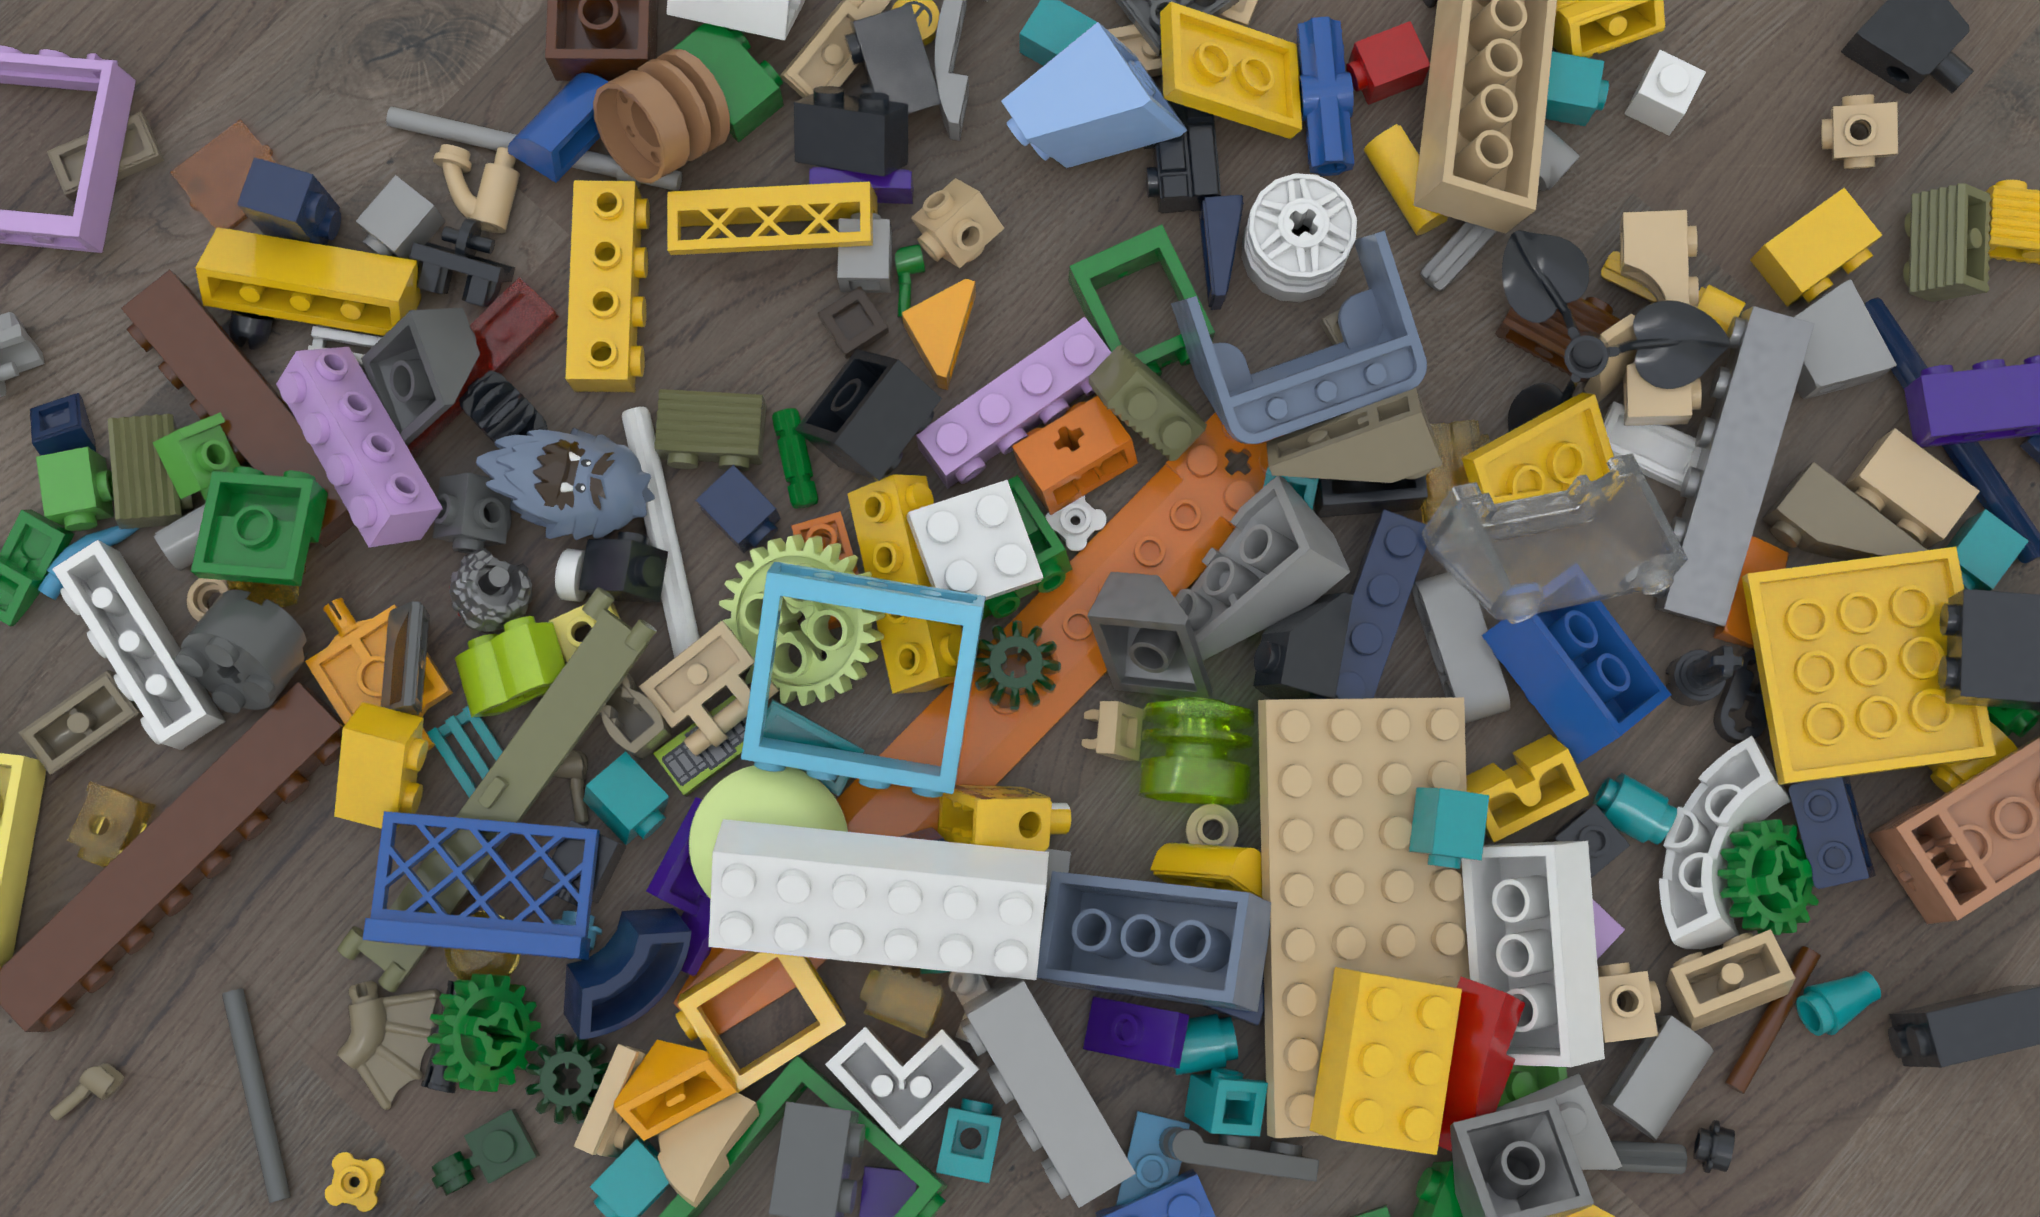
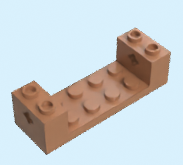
M2040 735L1935 801L1913 806L1868 834L1927 924L1958 921L2040 869Z

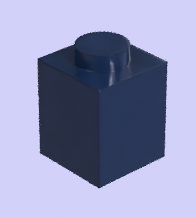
M734 465L696 499L697 504L705 515L743 554L751 546L754 548L764 546L778 531V527L775 524L781 518L777 509Z

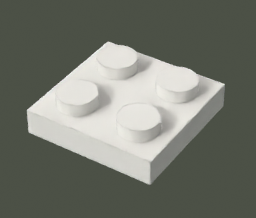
M1008 480L910 511L906 516L929 581L934 588L986 596L985 600L1041 582L1044 578Z

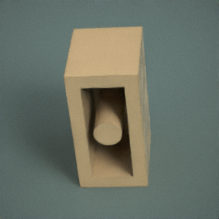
M1896 428L1877 440L1844 484L1926 549L1945 539L1980 492Z

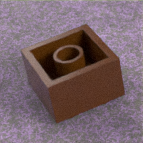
M547 0L545 59L555 80L570 81L579 73H590L611 81L631 70L637 71L646 62L656 59L658 0Z

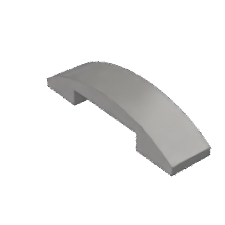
M944 0L935 38L936 87L941 101L939 109L948 136L951 140L960 141L969 97L968 76L955 74L953 71L968 0Z

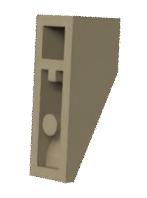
M1417 388L1266 442L1268 466L1273 476L1393 483L1404 478H1420L1429 473L1432 468L1442 465L1438 441Z
M1815 462L1808 465L1795 476L1762 518L1763 521L1771 526L1770 531L1772 535L1784 545L1791 548L1798 547L1804 552L1844 561L1927 550Z

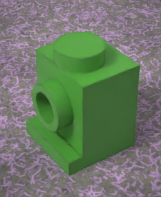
M221 412L180 428L152 442L180 499L200 491L204 500H206L212 471L233 473L235 467H241L220 424L225 422Z

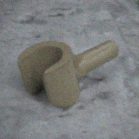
M572 750L554 776L571 779L570 789L575 822L581 823L588 821L587 807L583 801L584 779L588 770V758L583 752Z
M108 1063L88 1068L79 1079L80 1084L71 1094L50 1110V1115L59 1121L86 1099L91 1092L102 1101L108 1099L119 1088L124 1080V1076Z

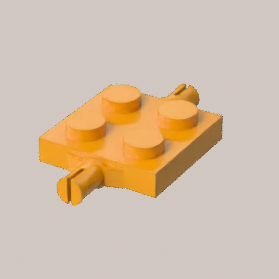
M343 598L331 601L334 606L328 603L323 608V611L326 612L339 634L334 637L327 648L305 662L344 725L362 702L381 706L388 616L391 610L397 608L395 604L372 619L356 622L345 605ZM428 652L426 655L422 713L420 712L419 715H415L423 717L429 708L453 693ZM423 728L422 739L428 741V750H430L435 744Z

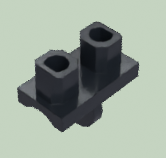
M470 217L465 219L460 230L445 226L443 229L442 241L456 244L455 250L430 242H426L425 245L413 242L410 258L419 260L417 288L439 294H448L453 270L468 275L462 300L482 307H493L501 284L503 282H512L515 267L475 256L476 251L491 255L495 247V240L481 236V221Z

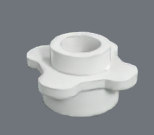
M1085 495L1052 515L1047 513L1045 516L1054 532H1057L1059 537L1066 542L1067 548L1071 551L1083 550L1087 545V540L1092 537L1094 531L1102 530L1106 525L1105 513L1100 509H1093L1085 501ZM1072 517H1079L1080 523L1073 525L1070 521Z

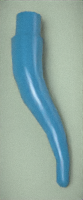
M117 525L83 536L66 547L47 569L49 573L37 589L46 596L56 600L61 593L60 589L63 588V585L53 571L54 567L97 540L111 547L128 538L139 528L120 529Z

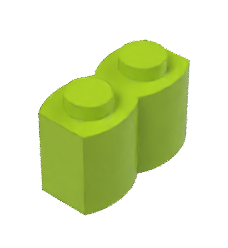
M534 616L521 617L503 625L505 632L499 635H483L467 642L469 649L457 655L455 661L471 718L499 715L516 709L546 693L565 666L553 622L536 623Z

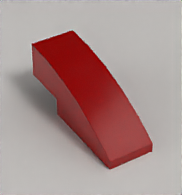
M1460 976L1457 988L1462 989L1438 1145L1449 1151H1452L1450 1131L1452 1123L1496 1112L1516 1060L1507 1055V1051L1526 1004L1506 992Z

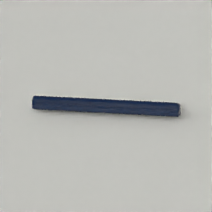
M1878 297L1864 303L1897 364L1891 371L1904 389L1920 377V372L1928 367L1882 299ZM1978 442L1942 445L1963 478L1980 491L1976 497L1984 509L2028 540V543L2017 556L2019 561L2029 563L2040 557L2039 531Z

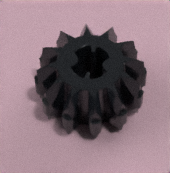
M489 370L483 377L473 381L467 387L468 391L459 398L460 407L464 413L494 444L497 439L505 436L526 435L528 431L539 429L548 430L543 416L499 372Z

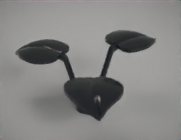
M1524 230L1513 232L1507 242L1502 262V280L1505 295L1511 307L1522 318L1533 323L1546 321L1558 309L1568 330L1567 333L1572 339L1564 355L1565 364L1572 373L1564 391L1562 392L1551 383H1536L1523 389L1515 397L1509 409V432L1573 398L1572 395L1581 378H1592L1599 375L1605 369L1609 357L1637 350L1635 366L1640 376L1655 387L1675 389L1688 385L1701 377L1713 362L1729 348L1730 340L1722 327L1704 311L1684 302L1663 300L1647 305L1636 314L1633 321V329L1637 340L1609 346L1606 339L1596 332H1580L1572 312L1566 304L1579 299L1589 284L1590 268L1588 260L1580 248L1571 241L1559 236Z

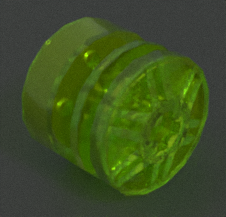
M1197 697L1175 698L1172 701L1146 703L1143 710V719L1150 723L1164 725L1166 728L1144 730L1142 732V741L1165 748V755L1148 757L1140 761L1138 795L1153 800L1189 804L1238 805L1250 802L1252 767L1241 762L1228 760V752L1242 751L1253 746L1252 737L1230 732V730L1254 726L1255 712L1248 708L1229 705L1221 700Z

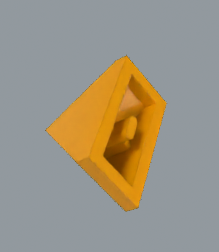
M964 279L902 312L903 325L938 388L948 390L976 298L975 281Z
M656 1040L614 1100V1109L640 1138L645 1141L736 1093L737 1087L735 1082L708 1051Z

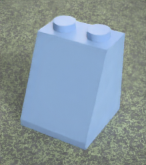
M1099 22L1094 24L1001 101L1012 117L1006 123L1018 141L1024 146L1030 143L1038 155L1045 161L1052 157L1066 168L1180 137L1187 131L1167 100L1163 99L1162 92L1138 57Z

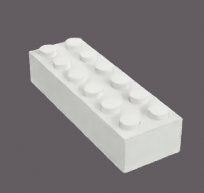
M723 819L712 855L708 947L1036 980L1049 852Z

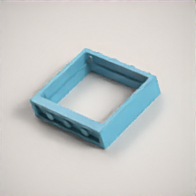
M774 561L766 575L741 759L754 761L755 767L766 771H784L786 767L807 770L806 774L820 780H835L840 775L858 778L861 785L869 788L887 789L891 784L912 787L913 793L924 797L935 798L941 797L943 793L953 794L957 781L986 596ZM783 596L963 626L941 766L763 737Z

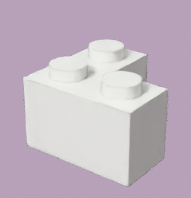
M864 1027L825 1064L898 1145L908 1138L980 1069L944 1029L940 1030L904 1065L870 1027Z

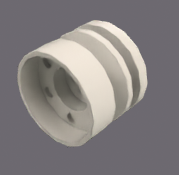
M1291 174L1275 179L1263 189L1250 211L1242 240L1241 258L1247 275L1263 293L1280 301L1303 302L1319 297L1337 282L1356 240L1357 217L1350 199L1335 183L1314 174ZM1302 225L1310 229L1309 233L1303 232L1300 236L1292 232L1293 229L1298 230Z

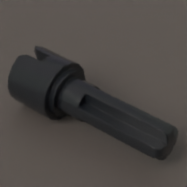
M1730 645L1720 646L1711 652L1701 649L1693 650L1672 661L1666 669V674H1669L1670 683L1666 684V688L1672 694L1670 696L1671 699L1689 707L1701 705L1720 694L1726 680L1733 677V672L1743 667V656H1734L1733 646Z

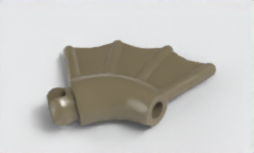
M370 980L351 985L348 990L352 1004L348 1005L351 1033L344 1045L338 1050L337 1055L348 1066L358 1071L381 1108L389 1110L392 1106L391 1102L399 1089L412 1080H420L423 1077L421 1072L422 1058L426 1049L432 1044L428 1043L427 1037L430 1035L431 1028L436 1027L435 1023L430 1020V1016L433 1014L436 999L440 996V992L437 989H429L379 997L377 983Z

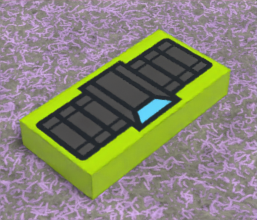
M732 695L709 713L712 716L716 715L735 700L736 697ZM747 717L727 732L728 739L718 747L712 744L697 757L683 741L699 728L695 723L653 753L685 797L741 757Z

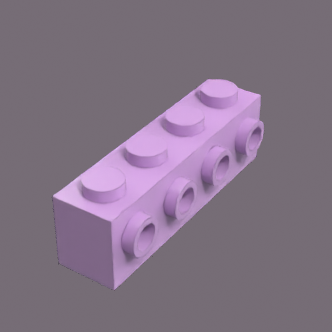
M1083 317L928 425L921 433L916 434L918 449L947 489L958 481L961 484H965L979 475L986 468L985 462L1000 452L1004 455L1012 452L1013 445L1028 437L1026 433L1042 422L1048 425L1062 417L1070 408L1069 404L1085 393L1087 396L1094 394L1095 391L1089 385V376L1112 352L1088 320Z
M349 347L296 351L276 385L280 390L283 400L288 404L300 425L306 441L313 448L326 471L329 481L334 485L350 513L352 522L359 529L368 547L421 540L443 508Z

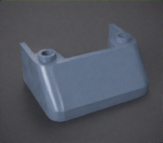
M1385 230L1358 238L1354 242L1369 289L1350 296L1340 307L1338 325L1344 342L1268 369L1250 374L1246 359L1237 347L1228 343L1212 344L1197 296L1171 303L1196 380L1228 434L1233 439L1244 444H1259L1406 392L1421 383L1426 374L1427 361Z

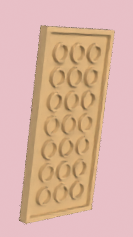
M1464 697L1258 700L1262 899L1271 902L1270 931L1264 965L1266 1082L1268 1083L1266 1093L1267 1135L1270 1137L1322 1136L1309 1131L1335 967L1457 988L1460 976L1470 979L1462 863L1460 869L1427 865L1429 854L1409 852L1416 788H1444L1467 792Z

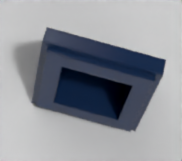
M79 393L30 409L32 444L40 456L83 447H89L96 452L95 438L83 399Z

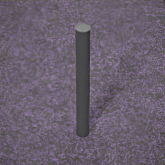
M244 989L228 991L222 994L267 1196L269 1203L290 1198L291 1195Z

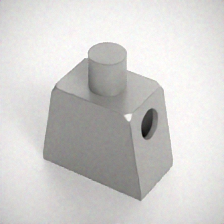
M1851 279L1842 283L1794 317L1815 323L1796 386V390L1803 399L1875 381L1897 365Z

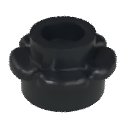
M1713 1120L1708 1129L1702 1127L1698 1129L1693 1158L1702 1161L1705 1173H1710L1711 1169L1727 1172L1734 1149L1735 1131L1721 1127L1718 1120Z

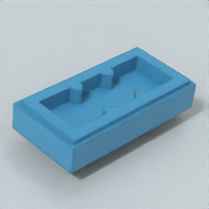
M1140 1111L1136 1112L1126 1156L1136 1174L1120 1183L1115 1206L1127 1204L1158 1190L1178 1177L1181 1161L1166 1157L1159 1147V1139L1165 1129L1169 1127L1189 1129V1123Z

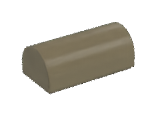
M107 670L19 732L20 736L50 775L60 771L141 713L135 701H130L117 686L113 677L116 674L115 672Z

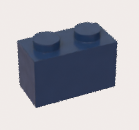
M254 157L237 206L261 232L268 236L327 245L329 240H334L341 225L340 207L317 178L311 173Z

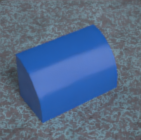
M579 73L574 76L511 140L508 145V153L557 183L600 138L594 120L593 100L597 89L608 83V81L590 73Z

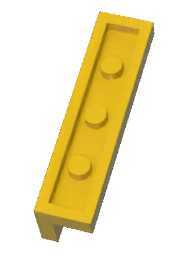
M870 181L670 191L667 196V251L670 255L873 246V213L878 214L877 196ZM860 212V231L838 232L827 222L828 220L839 218L851 219L852 214ZM814 220L801 234L787 235L776 225L778 222ZM762 223L750 237H736L726 228L730 224ZM712 225L700 239L681 240V227ZM821 227H822V228H824L828 233H817V232H818V231L821 229ZM770 230L777 234L776 236H766ZM722 232L727 238L716 237Z

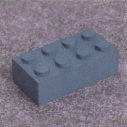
M1052 871L1040 942L1037 978L1062 987L1258 1012L1270 931L1271 902L1250 892Z

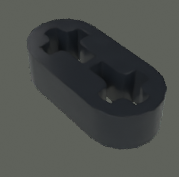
M1754 648L1741 655L1744 661L1743 667L1734 671L1733 677L1727 679L1714 713L1713 722L1715 730L1721 738L1734 744H1739L1751 736L1754 739L1762 734L1767 725L1760 682H1758L1754 691L1749 690L1754 673L1747 670V665L1757 663ZM1747 700L1749 705L1745 712V718L1751 721L1752 725L1751 727L1742 728L1737 732L1734 730L1735 720L1728 717L1729 712L1741 709L1744 701Z

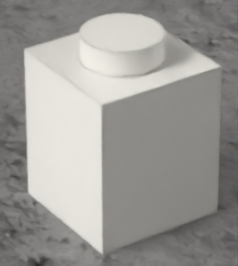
M1659 50L1645 71L1624 114L1670 136L1685 115L1706 71Z

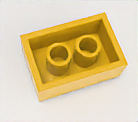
M1335 967L1309 1131L1334 1140L1437 1155L1462 989Z

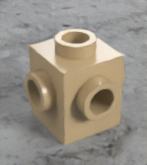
M1871 94L1842 97V106L1832 107L1831 119H1821L1822 150L1832 149V161L1843 160L1844 169L1875 167V158L1895 157L1898 154L1897 102L1874 103V95ZM1855 124L1863 125L1867 130V138L1864 140L1854 139L1851 136L1850 127Z
M956 178L944 189L930 195L925 200L923 207L911 217L922 233L917 240L926 253L937 262L944 258L958 268L976 259L983 252L985 245L1004 229L980 191Z
M1629 962L1598 966L1603 1043L1658 1036L1655 1013H1660L1661 1010L1660 994L1655 981H1649L1648 971L1631 973ZM1618 996H1619L1620 999H1621V1006H1620V1008H1619V1006H1618V1004H1617V998H1618Z

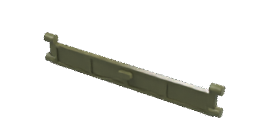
M597 587L582 608L587 615L597 622L456 817L520 823L650 644V640L657 630L642 619H639L636 625L631 628L608 610L615 598L604 589ZM458 830L442 843L443 847L459 866L483 847L470 830ZM482 832L489 842L499 834ZM508 838L495 848L497 852L500 851ZM435 849L426 857L416 871V875L430 891L453 871ZM489 854L465 873L474 885L493 860ZM458 878L435 898L448 915H453L468 895L469 890ZM411 880L389 910L406 911L423 897ZM429 903L418 911L437 914ZM353 926L337 947V950L342 956L350 960H355L358 954L362 952L384 970V973L378 979V983L384 989L394 993L401 983L407 979L429 947L363 940L364 930Z

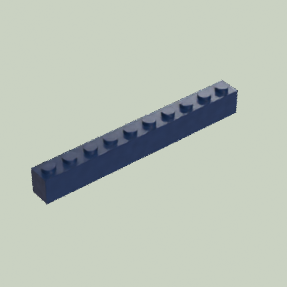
M1385 509L1375 521L1350 592L1353 595L1335 699L1374 698L1433 530L1432 526ZM1264 972L1258 1012L1206 1005L1203 1007L1250 1025H1259L1264 1012Z

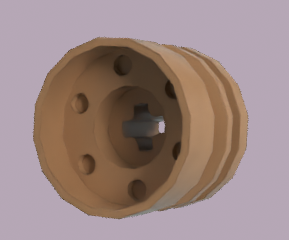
M671 49L656 59L646 62L637 71L631 70L609 81L597 89L593 100L594 120L601 140L611 157L622 170L639 182L652 184L684 166L687 161H693L726 142L730 132V113L724 93L709 69L700 59L686 50Z

